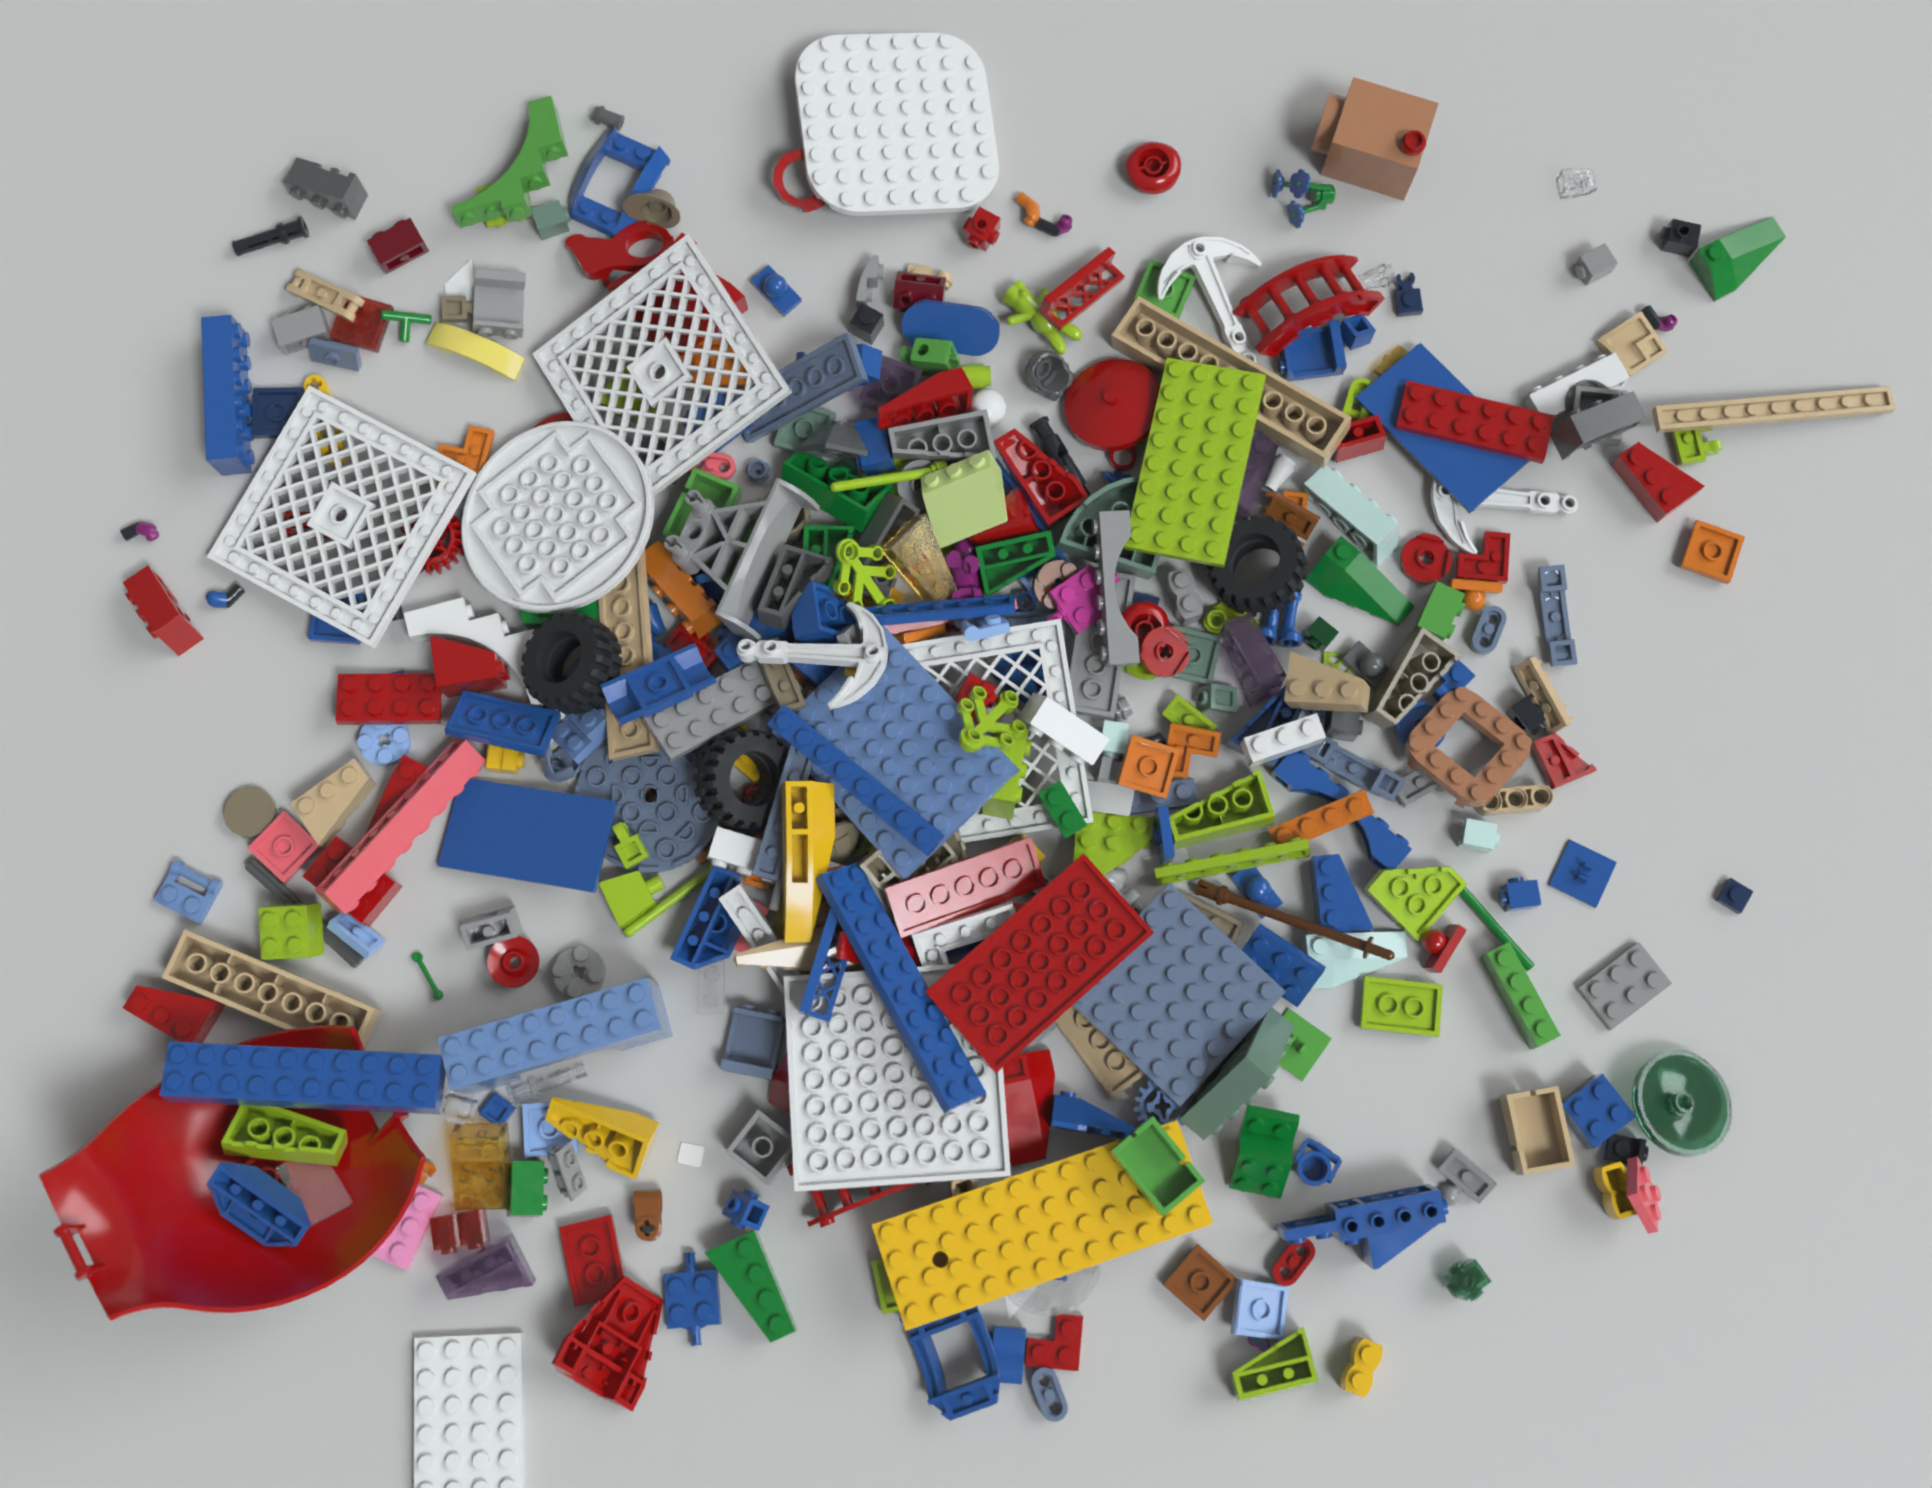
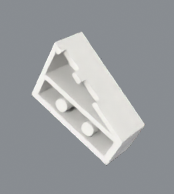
M1034 692L1017 717V719L1029 726V731L1040 738L1044 735L1050 739L1049 744L1062 752L1065 749L1072 753L1070 758L1082 766L1085 762L1093 765L1109 741L1108 737L1050 698Z

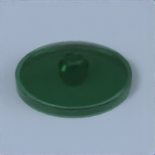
M1670 1050L1651 1057L1638 1070L1632 1087L1633 1110L1641 1129L1656 1146L1676 1156L1692 1157L1713 1150L1723 1141L1731 1125L1732 1103L1723 1078L1708 1061L1692 1052Z

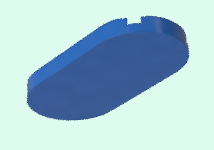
M929 299L914 302L913 305L905 310L901 322L902 332L912 345H914L916 338L953 341L958 354L980 356L990 352L996 346L1000 335V325L988 309Z

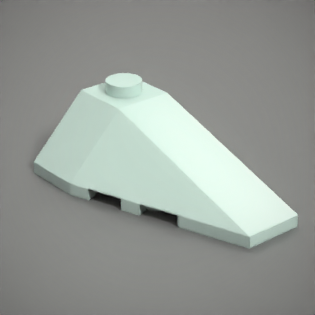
M1405 931L1344 933L1367 941L1370 936L1374 937L1373 944L1392 950L1395 953V957L1392 960H1386L1370 953L1367 959H1364L1363 951L1316 934L1305 935L1301 938L1303 952L1326 967L1312 989L1334 988L1408 957Z

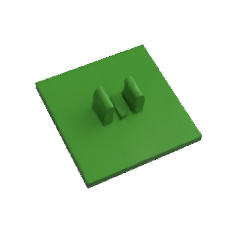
M1288 1008L1283 1017L1294 1026L1290 1034L1292 1040L1284 1048L1286 1053L1278 1062L1281 1064V1067L1303 1081L1332 1038Z

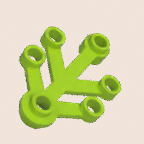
M849 538L839 541L835 554L836 558L841 562L839 579L833 584V591L839 595H847L850 592L849 575L850 568H852L854 571L852 598L848 599L846 604L848 602H856L857 605L863 607V585L874 600L875 606L897 604L894 599L884 597L871 576H877L891 580L896 575V568L891 564H882L881 566L863 565L859 560V557H867L870 560L879 561L884 555L883 548L877 545L859 547L853 539ZM843 583V589L841 591L840 586Z
M974 686L969 693L970 699H961L956 709L961 716L964 728L959 733L958 740L963 750L973 753L980 750L983 746L1008 751L1015 742L1013 737L1020 738L1025 733L1026 725L1020 720H1014L1012 724L996 722L1004 713L1011 714L1018 706L1019 697L1015 692L1011 690L1002 692L995 702L996 707L988 715L983 701L987 696V692L983 687ZM974 709L978 725L975 728L971 717V712ZM985 732L1000 733L1001 735L997 738L985 736L984 734Z

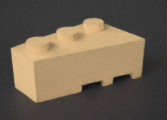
M1290 651L1284 702L1291 709L1368 713L1370 686L1364 679Z

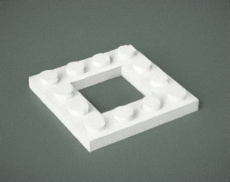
M1011 901L956 918L912 934L921 965H949L946 951L986 939L1016 913L1013 902Z

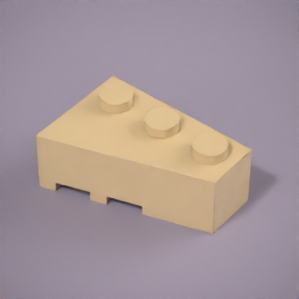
M352 759L291 802L290 805L316 843L326 848L340 829L342 830L347 819L354 810L358 809L376 783L364 766L356 759Z

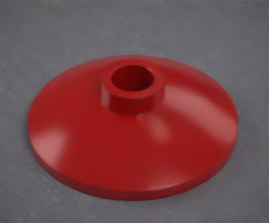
M521 936L495 943L487 958V967L491 977L498 984L509 988H517L529 983L535 977L540 964L539 953L534 944ZM514 958H518L520 961L517 967L511 966V961Z

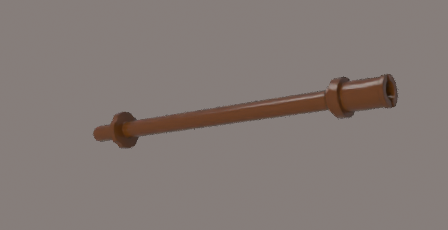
M1200 879L1198 881L1199 886H1196L1195 895L1216 901L1217 905L1222 906V904L1229 903L1363 951L1364 959H1367L1369 953L1386 960H1392L1395 957V953L1392 950L1373 944L1374 937L1372 936L1367 941L1358 939L1232 894L1225 885L1220 887Z

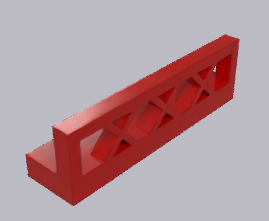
M1107 247L1045 296L1038 312L1058 331L1062 330L1124 280L1125 275L1111 263L1116 253L1110 247ZM1105 270L1114 277L1112 281L1102 280V273ZM1086 285L1098 286V292H1086ZM1070 298H1082V305H1070ZM1055 310L1066 311V318L1060 321L1052 312Z

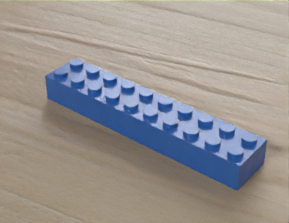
M168 1041L160 1096L169 1102L441 1115L446 1072L440 1054Z

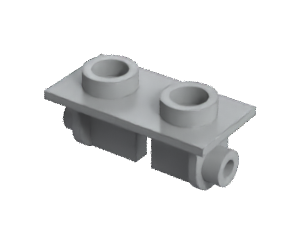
M569 1141L560 1149L558 1145L550 1147L547 1156L550 1159L553 1171L560 1170V1173L555 1175L560 1193L564 1194L565 1198L569 1197L570 1201H573L587 1189L572 1141Z

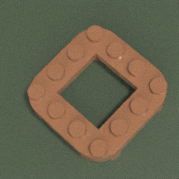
M1458 687L1456 690L1448 692L1412 730L1404 746L1408 766L1413 771L1416 767L1454 796L1457 799L1454 804L1461 808H1464V806H1481L1483 808L1491 802L1493 797L1516 771L1521 768L1529 756L1532 740L1518 725L1478 694L1468 690L1466 687ZM1462 717L1501 747L1476 777H1473L1435 747L1440 739Z

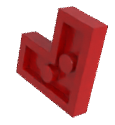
M1485 531L1483 533L1482 555L1458 553L1455 579L1506 584L1508 582L1510 533Z
M1056 1313L1054 1340L1027 1338L1025 1366L1079 1371L1083 1316Z

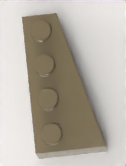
M1423 627L1409 632L1368 704V713L1363 712L1362 715L1381 729L1396 725L1415 706L1417 701L1432 688V685L1449 670L1452 664L1457 662L1463 655Z

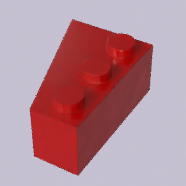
M1637 442L1620 454L1611 464L1612 468L1657 523L1696 496L1705 487L1640 442Z
M136 985L122 1008L178 1042L203 1043L226 1005L218 1001Z

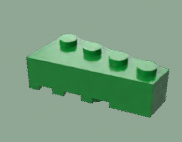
M753 1230L704 1252L770 1343L798 1330L757 1230Z

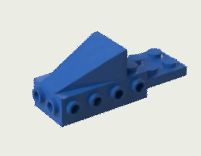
M1425 1184L1325 1203L1327 1214L1276 1223L1275 1226L1277 1235L1283 1240L1289 1241L1290 1244L1306 1242L1305 1238L1316 1236V1239H1326L1333 1236L1338 1241L1344 1242V1245L1359 1243L1363 1262L1374 1270L1382 1267L1438 1224L1445 1223V1215L1449 1211L1446 1199L1442 1198L1440 1189Z

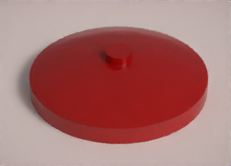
M1108 359L1091 365L1074 379L1065 397L1064 412L1071 432L1084 445L1100 451H1120L1139 444L1150 433L1160 389L1159 381L1147 367L1128 359Z

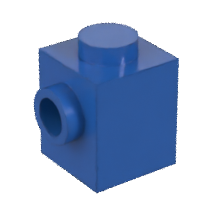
M1523 877L1507 879L1508 883L1501 886V891L1498 892L1499 903L1501 906H1504L1505 912L1533 909L1542 905L1537 879L1524 881Z

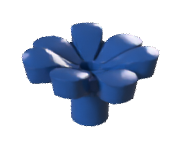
M1114 470V474L1102 471V478L1107 479L1109 483L1132 477L1129 474L1122 475L1121 471Z

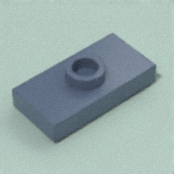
M311 338L308 343L312 362L358 372L362 366L360 351L357 347Z

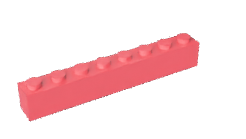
M454 738L314 891L335 911L343 914L353 911L358 906L359 899L377 885V880L380 876L390 871L395 865L394 861L411 848L412 841L429 828L432 819L443 813L447 808V803L463 791L464 784L481 771V766L486 760L467 740Z

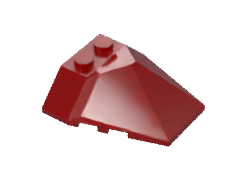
M622 1275L566 1335L551 1364L557 1372L593 1394L633 1412L646 1385L647 1378L644 1375L647 1361H651L652 1352L650 1347L653 1334L656 1335L663 1300Z

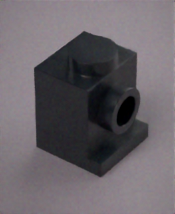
M1532 693L1506 711L1512 722L1518 725L1526 735L1530 732L1536 735L1546 727L1544 724L1546 719L1544 718L1542 708L1531 701L1535 697Z

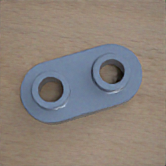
M1489 606L1480 614L1470 639V646L1475 653L1487 655L1497 646L1507 619L1502 608ZM1488 617H1493L1495 624L1489 623ZM1479 639L1485 640L1487 645L1481 646Z
M1040 1367L1032 1374V1388L1043 1416L1052 1422L1060 1421L1067 1414V1401L1056 1373L1051 1368ZM1041 1376L1049 1377L1048 1385L1042 1386L1039 1383ZM1051 1402L1059 1404V1409L1056 1412L1049 1410Z

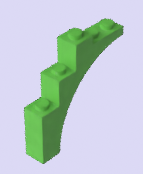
M552 96L528 102V133L518 157L506 173L483 192L464 202L451 206L452 213L460 228L496 219L506 215L509 222L532 216L527 192L551 186L545 162L569 156L559 113Z

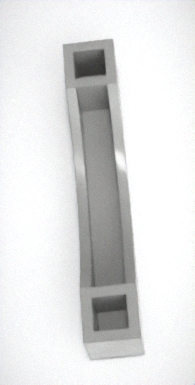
M1130 510L1099 511L1095 515V519H1092V533L1096 534L1097 544L1093 546V555L1095 560L1098 559V569L1095 570V583L1100 585V595H1097V609L1101 610L1102 620L1098 622L1099 635L1103 636L1104 645L1100 646V659L1105 661V667L1136 666L1140 663L1138 637L1129 628L1120 612L1114 588L1118 558L1124 545L1131 537Z

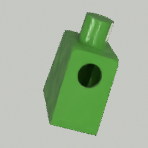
M916 338L913 347L902 346L899 354L900 361L911 362L915 373L932 377L939 372L958 368L960 358L953 341Z

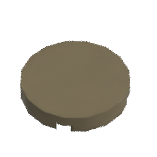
M245 787L237 790L228 798L224 806L223 816L226 825L233 833L243 838H256L276 819L277 807L274 799L267 792L257 787Z

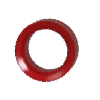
M1134 447L1125 449L1132 455V461L1127 465L1117 464L1113 458L1116 451H1111L1109 454L1111 466L1118 471L1130 470L1135 465L1137 458Z

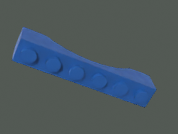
M1301 750L1288 754L1270 775L1289 792L1314 795L1330 803L1350 794L1343 785L1339 783L1336 785L1329 779L1330 775L1323 768L1313 766L1309 762L1310 758ZM1369 815L1353 822L1363 839L1368 859L1379 869H1396L1412 850L1408 846L1409 842L1400 834L1395 835L1388 829L1389 825L1380 817L1375 818Z

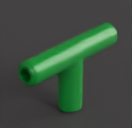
M390 310L381 311L382 320L401 322L399 339L401 342L410 341L411 323L430 325L432 322V316L427 314Z

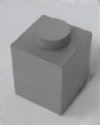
M1606 243L1578 258L1574 264L1575 273L1587 286L1612 273L1618 262Z

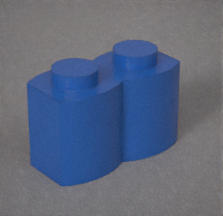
M993 1325V1331L988 1332L997 1358L1001 1376L1000 1383L1022 1384L1026 1328Z

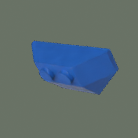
M716 866L712 867L670 960L696 970L730 958L741 935V931L718 898L741 883L738 874Z
M221 1162L206 1184L212 1192L213 1200L220 1215L264 1246L296 1247L311 1226L301 1198L256 1166Z

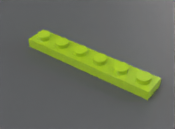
M1292 838L1287 840L1286 843L1277 845L1276 843H1266L1261 848L1252 850L1250 848H1241L1236 850L1235 853L1226 855L1225 853H1215L1210 858L1201 860L1199 858H1190L1185 860V863L1175 865L1174 863H1164L1159 868L1154 869L1157 886L1310 857V845L1308 839Z

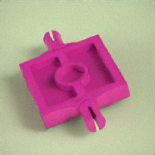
M1091 564L1048 592L1055 603L1057 612L1046 618L1045 621H1050L1054 618L1055 620L1061 619L1069 624L1075 635H1077L1102 618L1101 610L1097 609V595H1100V585L1095 583V570ZM1119 576L1115 578V583L1120 581Z

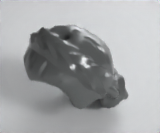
M1054 351L1035 353L1025 367L1028 385L1035 392L1046 396L1047 399L1057 401L1063 395L1064 390L1069 388L1074 381V375L1070 371L1069 364Z

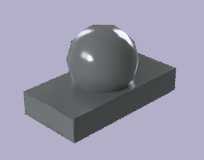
M1360 640L1341 659L1357 676L1364 679L1374 691L1378 688L1389 668L1384 664L1381 655L1372 653Z

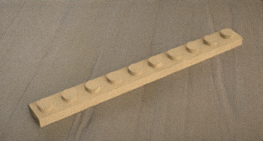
M1891 386L1661 405L1655 406L1652 409L1656 433L1884 414L1891 413L1896 408Z

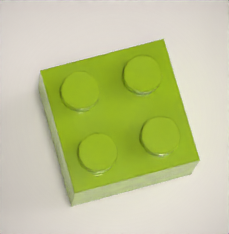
M321 903L280 904L258 908L261 960L311 958L324 955Z

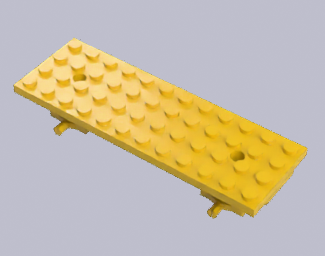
M1178 1120L1161 1125L1186 1156L1179 1163L1182 1165L1185 1162H1191L1193 1165ZM1120 1139L871 1225L905 1331L1212 1225L1213 1221L1201 1186L1166 1215L1159 1216L1108 1153L1112 1147L1122 1140Z

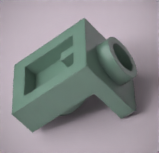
M1214 683L1199 687L1196 695L1197 709L1202 713L1207 711L1228 714L1236 713L1237 687Z

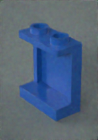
M1331 320L1325 327L1301 330L1298 332L1299 337L1280 352L1281 359L1278 360L1279 373L1283 374L1284 379L1289 382L1343 375L1347 367L1339 320Z

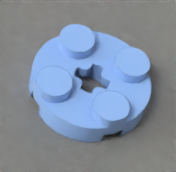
M405 724L364 725L359 733L357 744L362 755L371 763L378 766L397 764L403 754L407 756L410 751V732ZM387 734L390 735L388 739L391 743L380 747V737Z

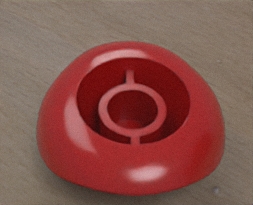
M1146 142L1135 147L1127 155L1125 163L1126 172L1133 184L1147 194H1161L1168 191L1176 183L1181 171V159L1178 152L1170 145L1160 142Z
M1151 602L1134 603L1121 612L1129 628L1138 637L1139 644L1148 631L1156 627H1170L1165 611ZM1166 645L1163 648H1159L1160 655L1166 649Z

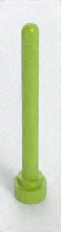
M944 460L934 461L928 468L833 482L830 485V489L833 492L921 479V477L947 467V464Z
M711 862L708 863L706 869L627 926L623 931L624 936H633L703 884L713 867Z

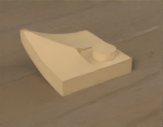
M1642 311L1594 342L1607 356L1616 353L1629 376H1632L1669 352Z

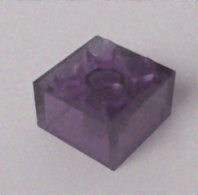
M882 355L880 380L863 386L858 405L877 412L879 407L917 386L923 370Z

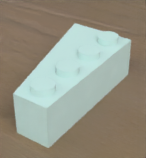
M1325 465L1324 468H1320L1304 483V493H1309V500L1327 518L1332 515L1337 528L1343 534L1349 532L1356 542L1355 546L1361 552L1366 549L1373 556L1371 562L1376 567L1398 548L1399 525L1397 520L1391 514L1386 515L1381 511L1379 505L1373 499L1364 497L1356 485L1347 483L1338 470L1331 469Z

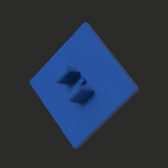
M1569 840L1549 886L1597 908L1617 862Z

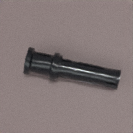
M299 216L295 221L285 224L282 222L278 223L274 229L232 241V246L239 257L280 242L282 244H289L290 240L303 236L308 238L309 231L303 217Z

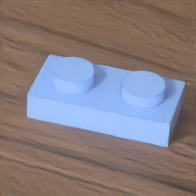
M349 913L338 914L329 921L326 927L365 959L381 949L386 941L368 926L361 924Z

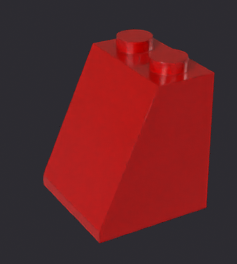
M435 636L430 637L436 687L447 698L460 696L462 690L481 693L508 688L507 680H510L509 667L504 664L503 659H500L495 652Z

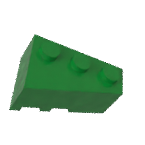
M804 525L803 549L831 557L833 560L834 572L823 584L833 590V584L840 573L841 563L836 558V546L844 538L854 540L856 535L855 526Z

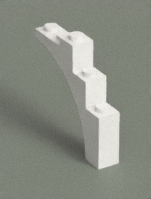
M463 597L403 613L408 635L415 643L429 641L430 637L435 636L477 645L488 651L495 652L499 658L503 659L517 673L523 683L525 677L521 674V666L524 665V662L521 660L522 653L526 652L527 647H525L527 640H531L533 637L532 632L534 629L508 635L511 634L507 619L503 620L499 613L474 619L476 618L474 608ZM526 689L531 705L546 708V705L534 699L529 694L528 689Z

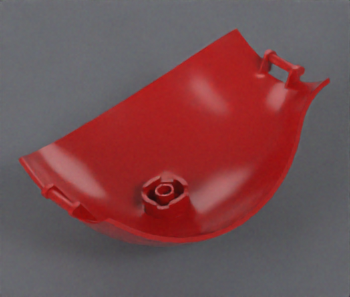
M342 1025L294 1028L235 1044L365 1051L356 1028ZM161 1081L124 1107L82 1148L62 1162L39 1174L40 1180L61 1222V1225L56 1227L53 1232L56 1238H60L75 1268L74 1276L77 1281L85 1278L89 1280L107 1317L112 1321L133 1312L153 1308H179L210 1313L257 1311L307 1297L332 1285L364 1263L394 1231L408 1209L418 1187L425 1155L402 1124L410 1116L409 1113L393 1112V1115L379 1130L370 1111L292 1107L281 1108L347 1130L348 1144L337 1166L224 1155L221 1142L240 1105L169 1102L160 1096ZM228 1162L256 1166L301 1198L311 1226L296 1247L264 1246L220 1215L213 1200L212 1192L206 1185L219 1163ZM79 1233L94 1265L86 1264L72 1235Z

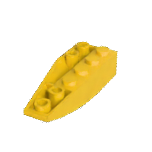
M785 781L781 784L784 943H808L812 941L823 893L815 879L820 874L827 872L835 840L834 784L816 781Z

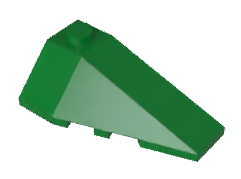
M1771 217L1719 238L1698 249L1689 262L1715 302L1736 291L1786 236L1774 217Z
M1342 536L1325 553L1305 580L1324 597L1346 603L1349 607L1359 608L1369 612L1372 616L1397 626L1415 607L1361 551Z

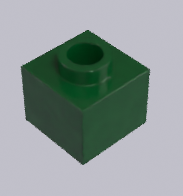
M1319 616L1306 631L1303 638L1306 639L1305 642L1310 648L1315 651L1320 650L1323 653L1339 631Z

